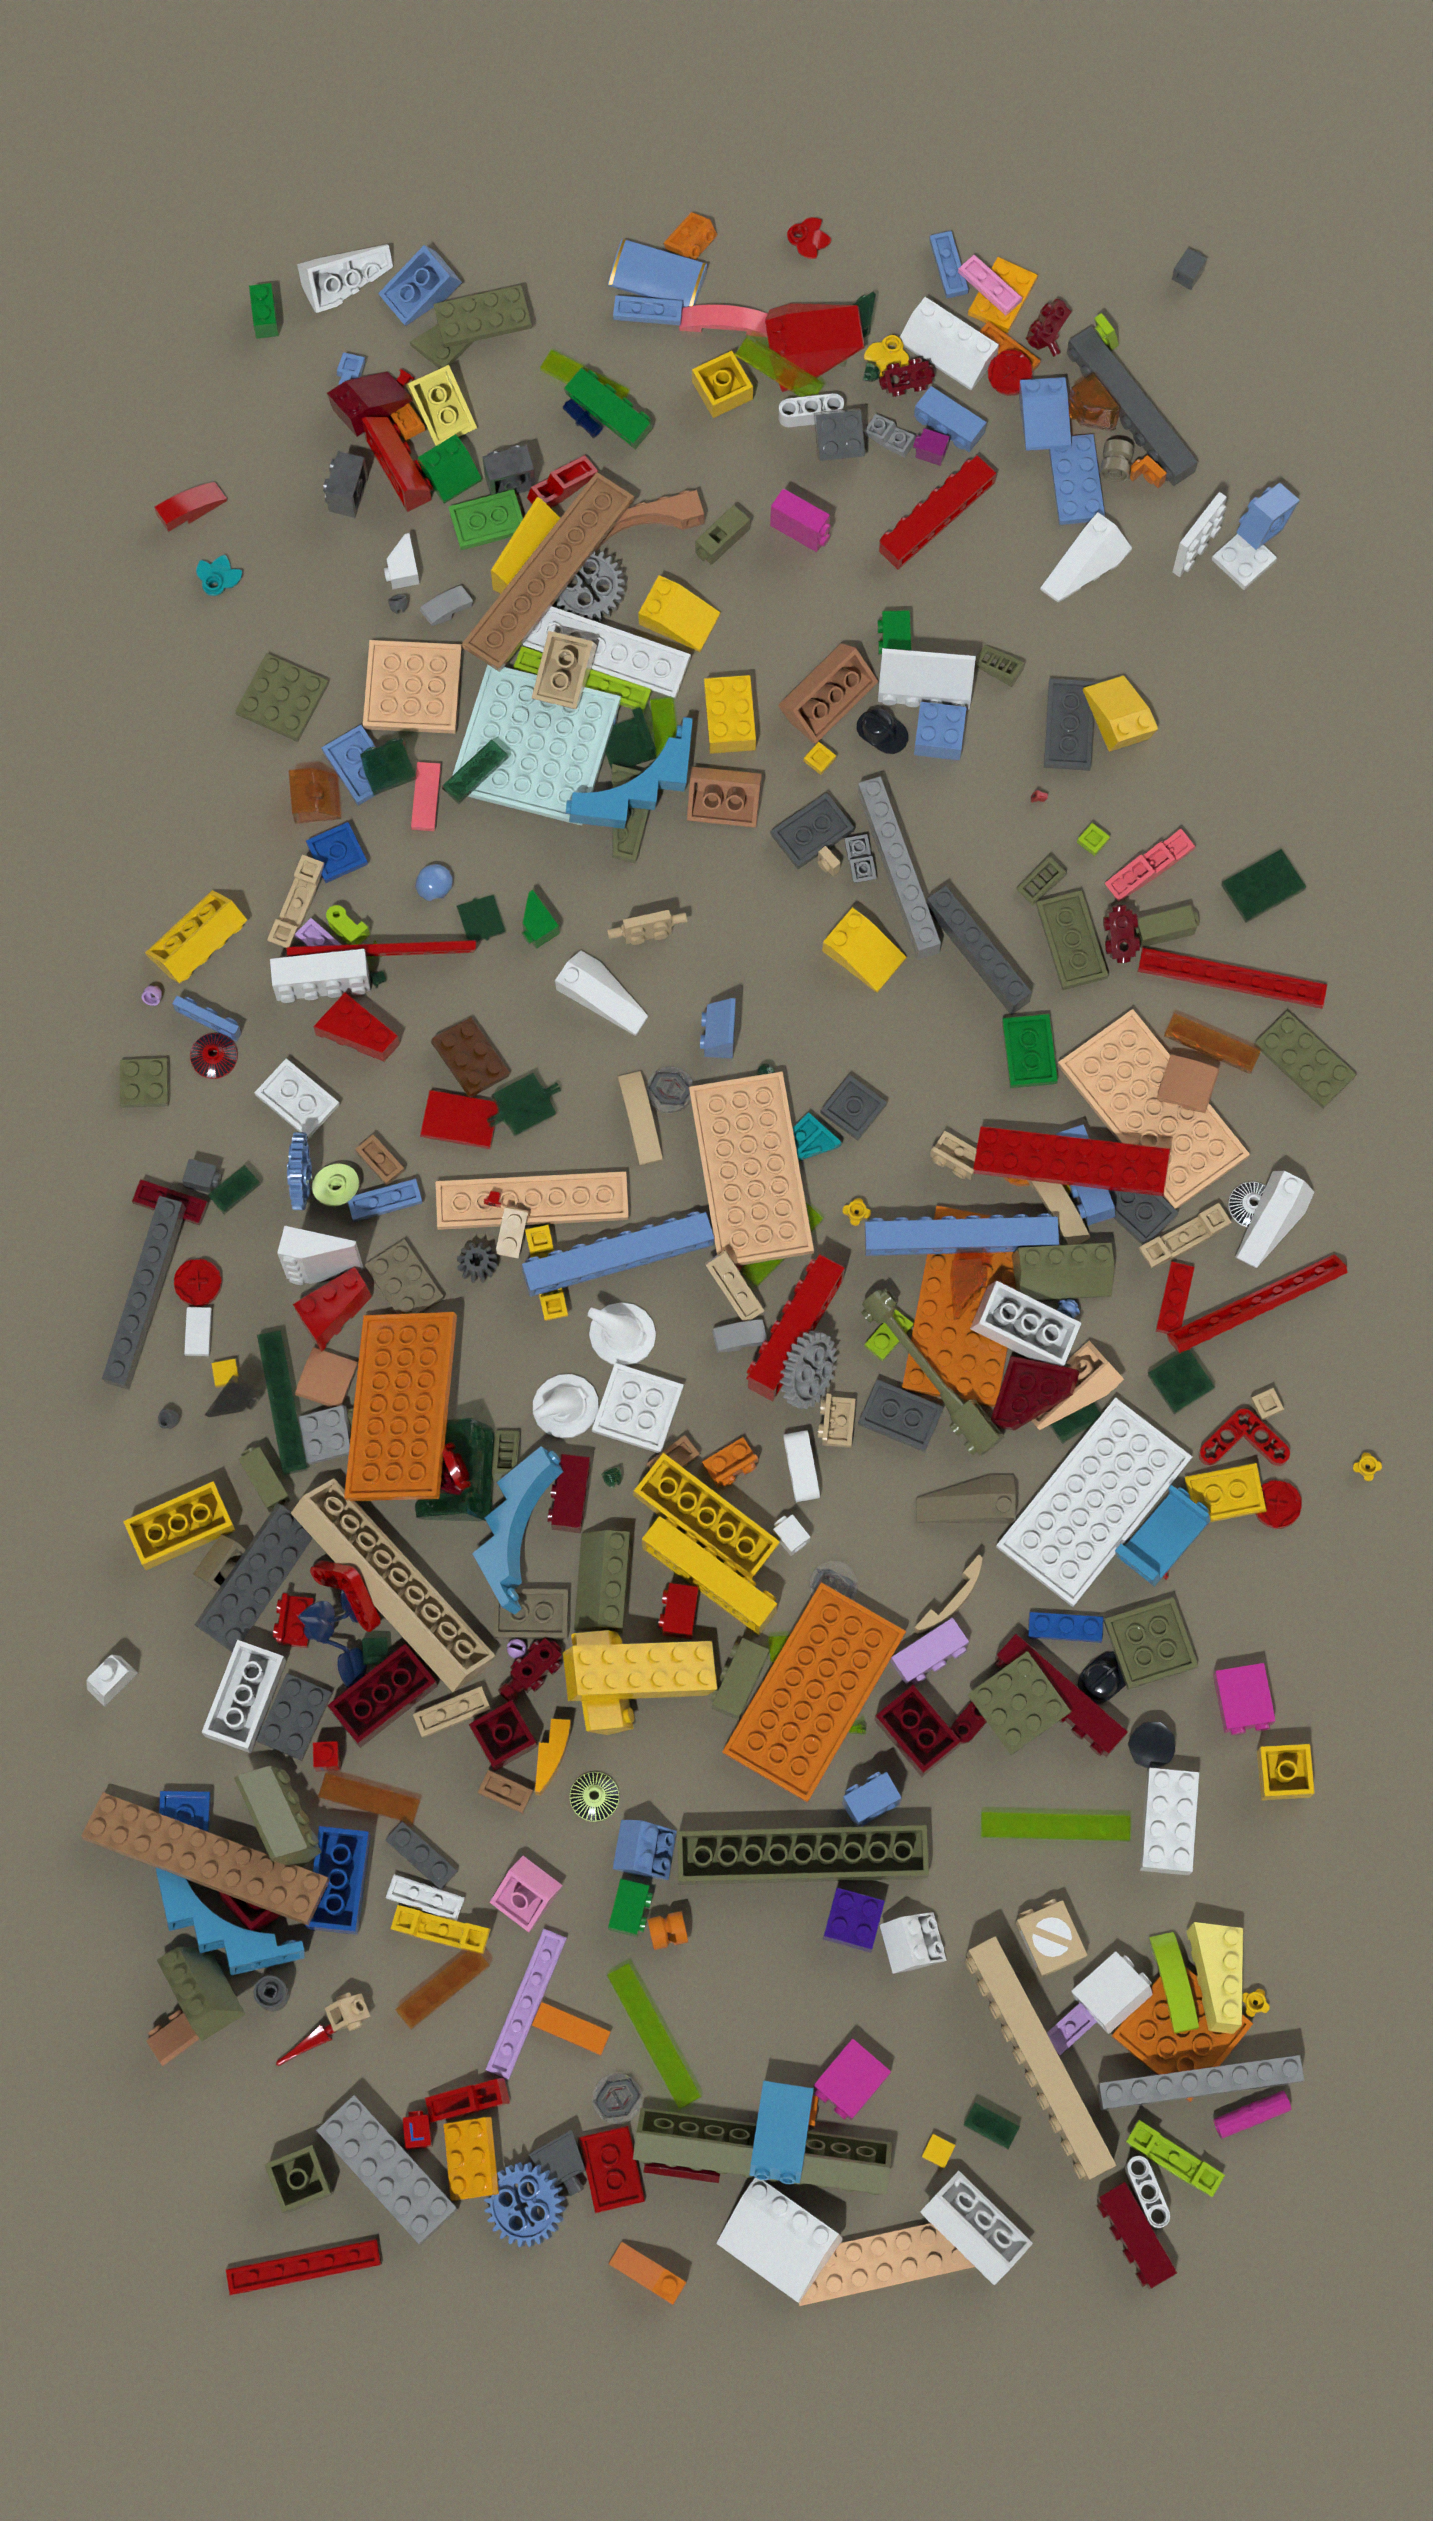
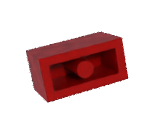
M669 1583L668 1590L664 1589L662 1604H666L665 1614L660 1613L658 1627L663 1628L664 1636L692 1639L699 1592L698 1587Z

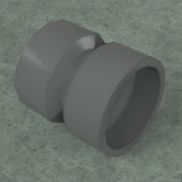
M271 1975L259 1979L253 1991L256 2002L262 2008L271 2012L284 2008L290 1996L286 1984L278 1977Z

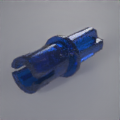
M572 399L565 402L563 410L576 421L575 424L577 426H581L592 438L597 437L601 433L602 426L589 416L590 412L584 411Z

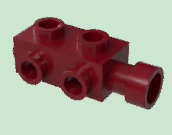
M546 1638L541 1642L537 1640L528 1649L529 1654L524 1659L520 1657L511 1665L510 1676L513 1679L508 1684L504 1683L498 1689L499 1693L508 1702L511 1700L514 1702L523 1689L527 1693L531 1689L536 1692L544 1684L543 1678L549 1672L553 1675L562 1666L560 1662L562 1660V1649L553 1640L549 1642ZM547 1651L550 1655L548 1658L543 1659L540 1656L541 1652ZM529 1668L532 1670V1673L529 1676H525L522 1673L524 1669Z

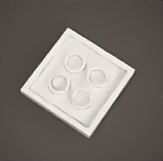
M1219 492L1180 542L1173 568V573L1181 577L1184 571L1189 572L1195 563L1194 558L1198 554L1202 555L1208 547V540L1211 537L1214 539L1220 532V524L1224 519L1222 515L1227 508L1225 506L1227 497Z
M615 1363L592 1432L660 1454L663 1450L684 1385Z

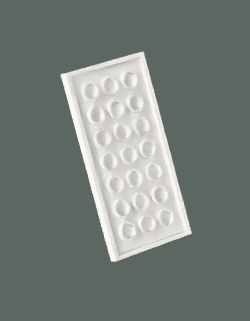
M1115 1397L999 1541L996 1548L1066 1603L1074 1607L1114 1557L1118 1546L1126 1542L1189 1463L1192 1456Z

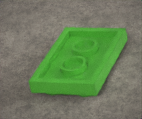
M514 489L448 506L461 551L510 538L523 520Z

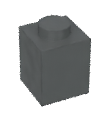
M1187 248L1174 268L1172 280L1192 290L1205 270L1207 258L1200 252Z
M189 1159L182 1182L185 1188L213 1194L214 1187H219L221 1174H219L216 1165Z

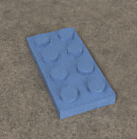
M1094 435L1071 436V448L1049 449L1059 525L1090 522L1097 512L1105 517Z

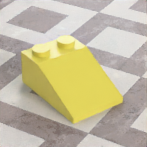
M449 365L406 384L435 446L455 434L459 437L477 429Z

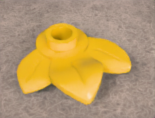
M889 335L882 342L872 343L864 354V360L876 362V371L879 376H882V371L887 370L886 365L899 363L900 367L907 366L909 356L903 350L902 340L896 335ZM890 345H893V346H895L896 348H895V349H889L888 347H889Z

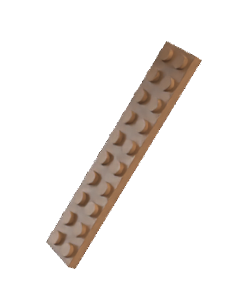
M596 472L464 640L462 648L500 672L634 501V496Z
M104 1792L81 1835L85 1841L308 1926L329 1883V1878L294 1864L288 1866L271 1861L269 1855Z

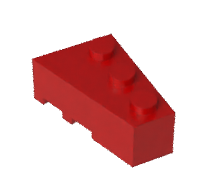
M345 992L313 1026L316 1036L325 1037L339 1045L356 1049L357 1052L383 1062L400 1045L398 1035Z
M354 1267L300 1299L293 1306L298 1317L322 1352L334 1335L337 1336L342 1331L341 1327L350 1318L352 1319L372 1296L364 1280Z

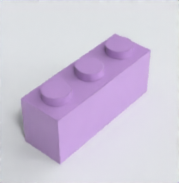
M951 1618L891 1657L890 1662L906 1686L911 1683L915 1686L926 1679L925 1674L932 1669L934 1672H937L946 1666L945 1661L952 1656L957 1659L966 1653L969 1641L955 1620Z

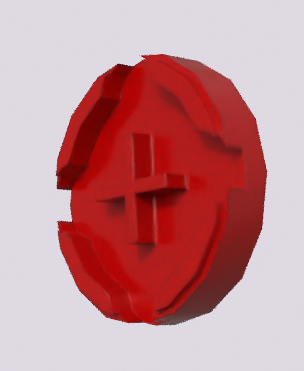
M1016 350L1001 352L991 360L988 367V379L992 388L1005 396L1018 395L1020 380H1031L1033 378V367L1029 359L1022 352Z
M205 1259L186 1261L179 1266L174 1275L176 1294L181 1301L190 1306L200 1307L208 1305L217 1298L221 1291L222 1280L220 1272L213 1263Z
M450 1442L444 1445L442 1454L455 1484L460 1490H464L471 1485V1482L467 1481L469 1473L462 1456L459 1453H454L453 1449L456 1447Z
M1271 1480L1263 1484L1261 1487L1266 1512L1255 1514L1257 1519L1265 1526L1273 1529H1283L1292 1525L1299 1517L1302 1508V1499L1298 1490L1285 1481Z

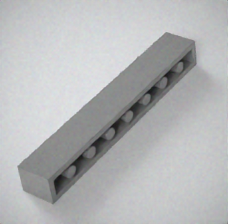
M881 776L858 783V796L916 958L919 960L940 953L941 943Z
M1297 2055L1104 2082L1097 2085L1102 2111L1301 2083L1304 2081L1301 2057Z

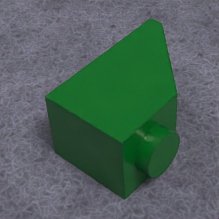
M533 890L529 891L522 922V935L528 944L533 943L537 949L559 935L560 931L559 925Z

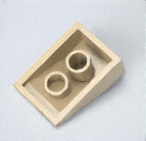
M548 631L532 699L577 710L592 667L597 645L590 640Z

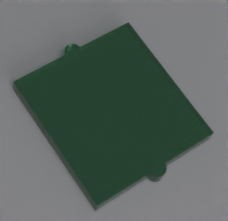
M494 895L481 899L474 898L471 902L457 906L468 941L476 940L477 942L484 939L488 941L491 937L506 933Z

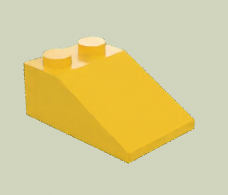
M658 575L638 612L639 625L701 652L721 612L680 584Z
M1124 675L1082 689L1109 752L1148 740L1158 730L1150 708Z
M853 907L823 941L822 951L877 993L907 958L869 919Z

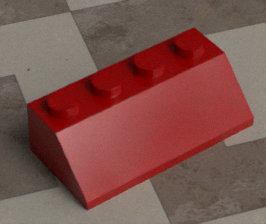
M388 417L362 418L365 440L406 511L409 512L431 501L430 491L433 490L427 478L423 479L421 476L422 469L418 461H413L410 457L412 453L407 442L402 443L399 438L401 433L395 423L391 424Z

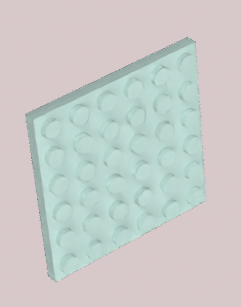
M487 664L448 787L449 792L569 822L570 814H565L566 802L571 800L572 793H590L594 790L614 720L619 709L621 696L584 687L577 710L532 699L537 675L503 667L498 672Z

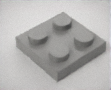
M341 1405L298 1417L306 1464L312 1465L349 1455L351 1430L346 1406Z

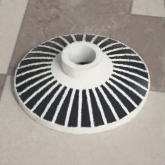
M1246 1182L1233 1190L1229 1198V1211L1232 1218L1238 1224L1249 1227L1258 1206H1252L1249 1201L1255 1199L1259 1204L1266 1188L1265 1185L1258 1182Z

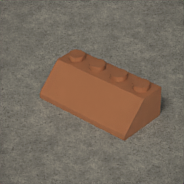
M840 644L778 706L788 721L811 742L816 744L878 683V680L855 647Z

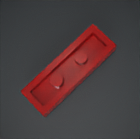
M1171 1261L1155 1332L1168 1334L1182 1327L1195 1267Z

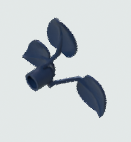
M342 1590L340 1602L343 1610L346 1611L344 1614L334 1617L335 1611L333 1606L327 1601H318L308 1606L299 1614L298 1618L305 1625L304 1633L309 1640L329 1644L344 1651L338 1657L337 1666L342 1681L349 1689L365 1676L367 1663L363 1652L359 1648H352L349 1651L347 1646L329 1640L334 1633V1622L350 1616L352 1622L358 1623L344 1590Z

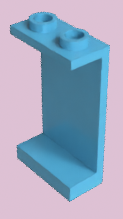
M1171 1485L1168 1488L1170 1494L1125 1546L1120 1544L1115 1550L1117 1558L1154 1587L1211 1521L1208 1508L1200 1502L1195 1504L1189 1499L1190 1495L1181 1487L1176 1489Z
M763 2081L749 2176H754L759 2180H780L784 2184L800 2183L814 2088Z

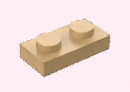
M505 1206L495 1254L519 1258L528 1211Z

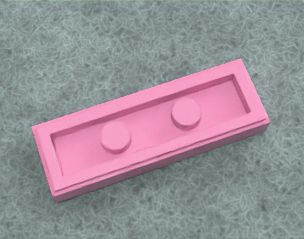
M975 255L958 268V273L1004 315L1009 314L1022 302V297Z

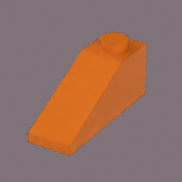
M621 2242L609 2262L610 2266L674 2305L687 2284L678 2276Z

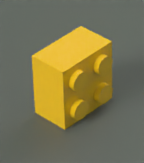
M729 351L692 369V383L712 418L753 400V386L733 351Z
M1310 1744L1265 1746L1257 1750L1261 1801L1311 1798L1315 1794Z

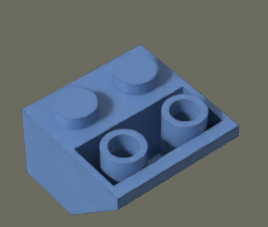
M621 1820L613 1869L633 1875L669 1880L677 1831L642 1820Z

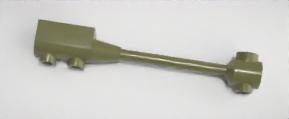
M885 1288L883 1291L878 1290L871 1294L862 1303L865 1308L861 1311L862 1315L870 1323L873 1320L876 1323H886L940 1392V1396L953 1421L949 1426L957 1436L963 1434L968 1440L964 1443L966 1449L972 1455L978 1453L981 1456L1005 1437L976 1400H969L965 1403L951 1388L946 1386L896 1322L893 1314L895 1312L894 1306L898 1302L892 1293Z

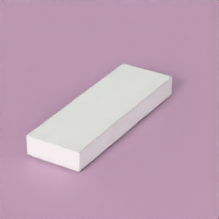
M395 1874L386 1895L388 1900L454 1921L458 1920L465 1900L464 1897Z

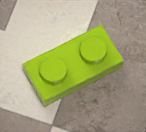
M1100 313L1094 318L1096 323L1094 329L1104 344L1113 350L1119 346L1115 330L1104 315Z
M895 1309L893 1318L907 1334L914 1324ZM883 1323L865 1343L864 1347L883 1362L900 1341L887 1324Z

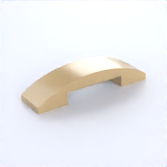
M302 854L294 873L295 879L279 918L275 919L267 939L268 942L284 948L292 946L296 938L295 933L301 928L311 906L321 878L324 862Z
M641 1071L618 1076L639 1166L662 1161L658 1136Z
M1027 1180L1032 1189L1035 1188L1052 1217H1058V1232L1066 1245H1078L1090 1239V1235L1077 1209L1062 1184Z
M1218 1203L1162 1237L1158 1236L1140 1246L1139 1250L1149 1266L1154 1268L1198 1246L1225 1229L1232 1222Z
M980 1555L974 1559L962 1574V1578L967 1582L966 1585L939 1615L930 1609L915 1626L914 1632L917 1635L940 1626L963 1606L977 1582L982 1565V1557Z

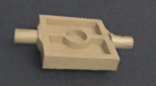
M669 910L624 919L621 927L607 930L610 940L623 936L626 944L631 943L632 945H639L644 943L645 940L653 938L655 940L665 939L668 935L672 934V926L687 923L686 913L672 916Z

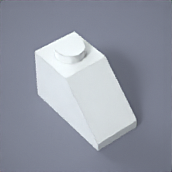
M409 533L404 534L387 558L388 567L384 568L386 582L391 581L392 589L419 584Z

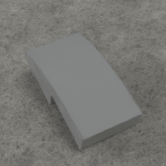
M875 414L864 430V434L904 458L914 445L916 439L915 435L897 428L895 422Z
M460 585L431 599L420 607V611L430 625L434 626L451 620L453 613L471 608L473 600Z
M868 835L844 838L853 883L877 879Z
M762 1319L729 1324L712 1330L717 1353L739 1351L742 1347L761 1346L765 1340L767 1341Z

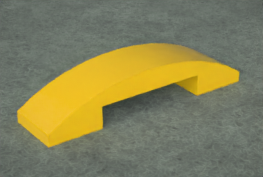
M549 1225L525 1229L531 1258L548 1257L549 1253L554 1252ZM562 1288L539 1294L545 1321L568 1316Z
M397 1905L390 1928L413 1937L484 1954L491 1930L470 1923H462L423 1913L422 1911Z

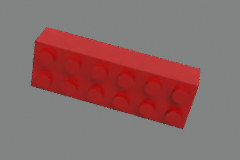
M820 1254L816 1260L812 1259L806 1268L805 1280L800 1279L794 1289V1299L786 1302L782 1310L781 1321L776 1320L770 1331L772 1334L769 1342L766 1340L763 1342L758 1352L760 1353L758 1361H752L747 1370L748 1375L746 1379L748 1380V1388L772 1402L775 1400L783 1386V1383H780V1380L784 1377L781 1371L786 1367L783 1361H788L789 1358L787 1352L793 1351L792 1343L797 1345V1338H803V1333L809 1334L810 1331L816 1329L843 1282L845 1270L843 1266Z

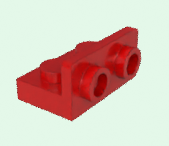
M283 1593L282 1599H278L276 1613L280 1614L279 1623H275L273 1629V1638H277L278 1645L308 1648L309 1639L304 1633L305 1625L298 1616L314 1603L313 1598L289 1596L288 1593Z

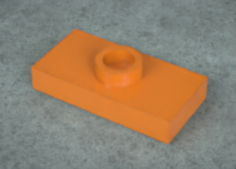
M410 403L390 415L405 440L426 431L424 424Z

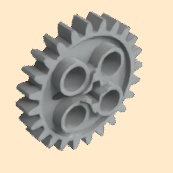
M594 551L579 571L587 584L592 586L593 592L600 601L597 602L593 598L589 589L584 587L581 578L576 574L572 580H576L578 582L577 585L573 588L566 587L555 601L558 602L557 608H564V611L590 620L597 617L599 621H602L601 614L603 613L610 617L609 609L611 608L616 611L615 602L622 603V599L618 595L625 594L624 589L620 587L625 585L624 579H619L623 576L622 570L616 571L619 568L618 563L611 564L613 561L611 556L604 559L603 551L598 556H596ZM588 567L596 568L593 574L588 575L585 573ZM606 584L609 586L606 592L598 591L601 585ZM583 598L591 599L590 603L586 606L579 604Z
M810 1331L809 1334L803 1333V1338H797V1345L792 1343L793 1351L787 1352L789 1358L788 1361H783L786 1367L781 1371L784 1377L780 1380V1383L784 1384L781 1388V1391L785 1392L783 1398L787 1399L788 1404L800 1409H808L809 1406L814 1407L815 1402H820V1395H826L825 1388L831 1387L829 1380L834 1379L832 1371L837 1368L833 1366V1363L837 1360V1357L833 1356L837 1349L832 1348L834 1342L830 1341V1336L818 1331Z

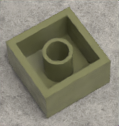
M313 2145L264 2164L283 2214L290 2213L333 2195Z

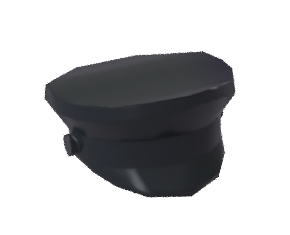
M1144 1722L1132 1732L1128 1747L1134 1762L1149 1769L1159 1768L1171 1762L1175 1754L1176 1743L1174 1734L1162 1722Z

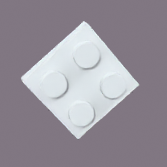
M1238 534L1212 556V561L1243 590L1251 585L1277 560V557L1264 545L1255 550Z

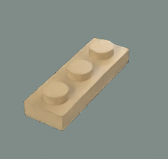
M726 1251L721 1252L705 1263L743 1322L750 1321L764 1312V1308Z
M481 1686L414 1713L413 1716L421 1737L425 1738L489 1712L491 1709Z

